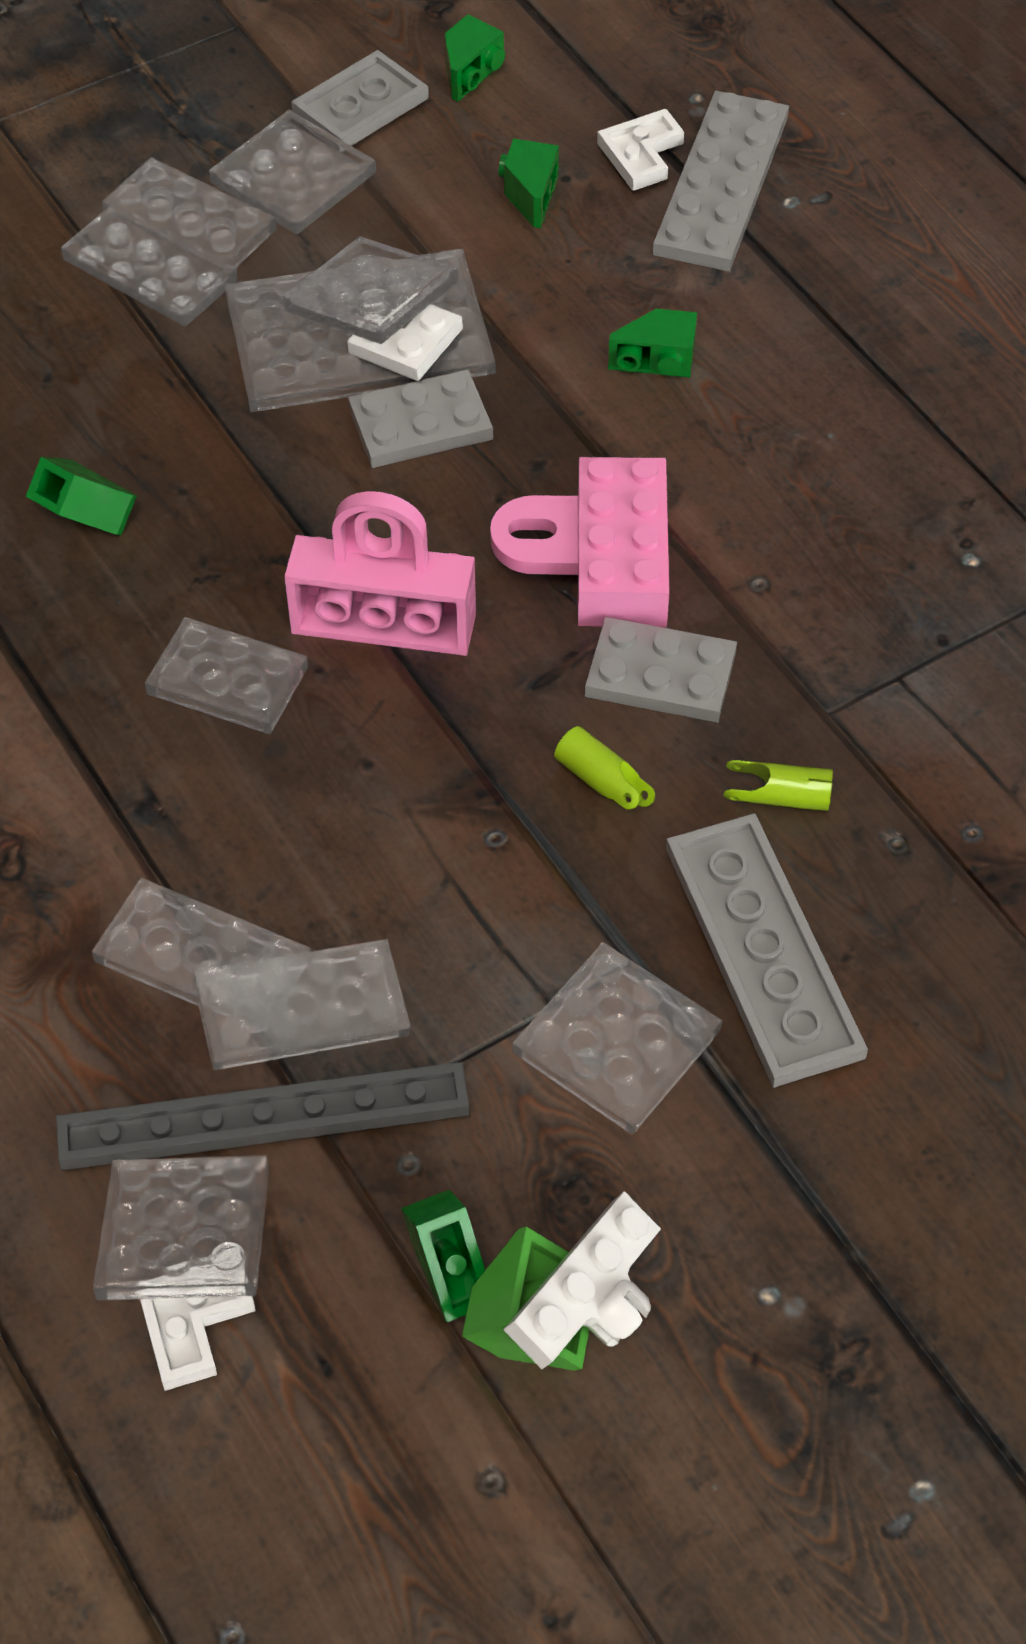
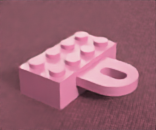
M579 457L578 496H523L507 502L495 513L490 526L491 548L497 559L506 567L526 574L578 575V626H603L605 617L657 627H667L669 556L666 458ZM518 530H545L554 535L547 539H518L510 534Z
M367 491L348 496L338 505L332 526L333 540L324 537L295 536L285 573L291 634L467 656L476 617L475 557L456 553L428 551L426 522L421 513L412 504L402 498L383 492ZM377 518L387 522L391 528V537L380 538L373 535L368 529L367 520Z

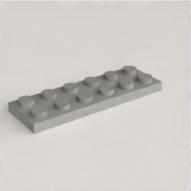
M715 90L654 240V256L730 272L787 122L789 105Z
M750 814L667 838V854L772 1087L781 1086L865 1060L868 1048L756 814Z

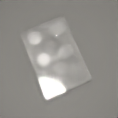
M184 617L147 678L145 687L148 695L271 734L308 668V661L305 655Z

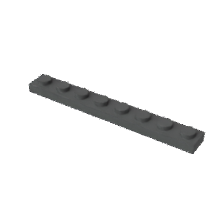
M462 1062L56 1115L58 1160L61 1170L469 1116V1102Z

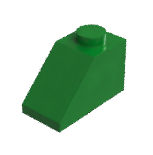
M513 138L508 154L502 153L499 162L498 175L504 178V195L533 227L541 228L559 177V145Z
M449 1189L401 1208L415 1254L446 1322L467 1314L472 1286L485 1272L466 1207Z

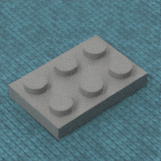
M376 50L291 101L292 114L338 149L344 151L429 99V91L425 83L385 54Z
M468 369L348 397L349 411L371 468L493 440V426Z
M605 617L585 685V697L719 723L736 655L737 641Z

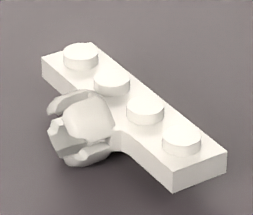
M624 1191L609 1204L503 1330L541 1369L555 1360L582 1325L587 1327L606 1346L613 1347L617 1345L620 1338H627L641 1325L642 1318L639 1312L645 1318L650 1312L651 1304L649 1298L630 1281L628 1272L630 1266L661 1228Z

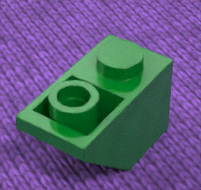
M469 14L445 33V64L451 98L456 102L460 101L470 91L475 90L479 83L493 71L498 70L505 59L504 32Z
M656 308L610 334L608 369L690 378L698 312Z
M40 457L25 497L62 517L116 535H122L137 495L71 459Z

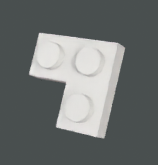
M667 109L597 131V144L632 191L667 180L668 166L658 155V152L684 143V131Z
M426 303L404 329L369 315L348 339L349 354L419 381L463 329L462 316Z
M240 1256L137 1286L165 1391L216 1376L217 1371L204 1327L256 1311Z

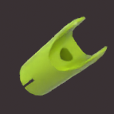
M573 727L558 743L554 753L555 759L601 796L613 799L625 809H634L638 805L648 807L654 802V789L640 778L628 762L583 727ZM644 791L648 793L646 800L642 796ZM626 797H629L631 801L627 802Z
M732 760L726 764V767L731 771L752 773L763 779L766 783L764 787L752 791L726 790L723 793L726 799L772 806L820 811L829 810L833 769Z

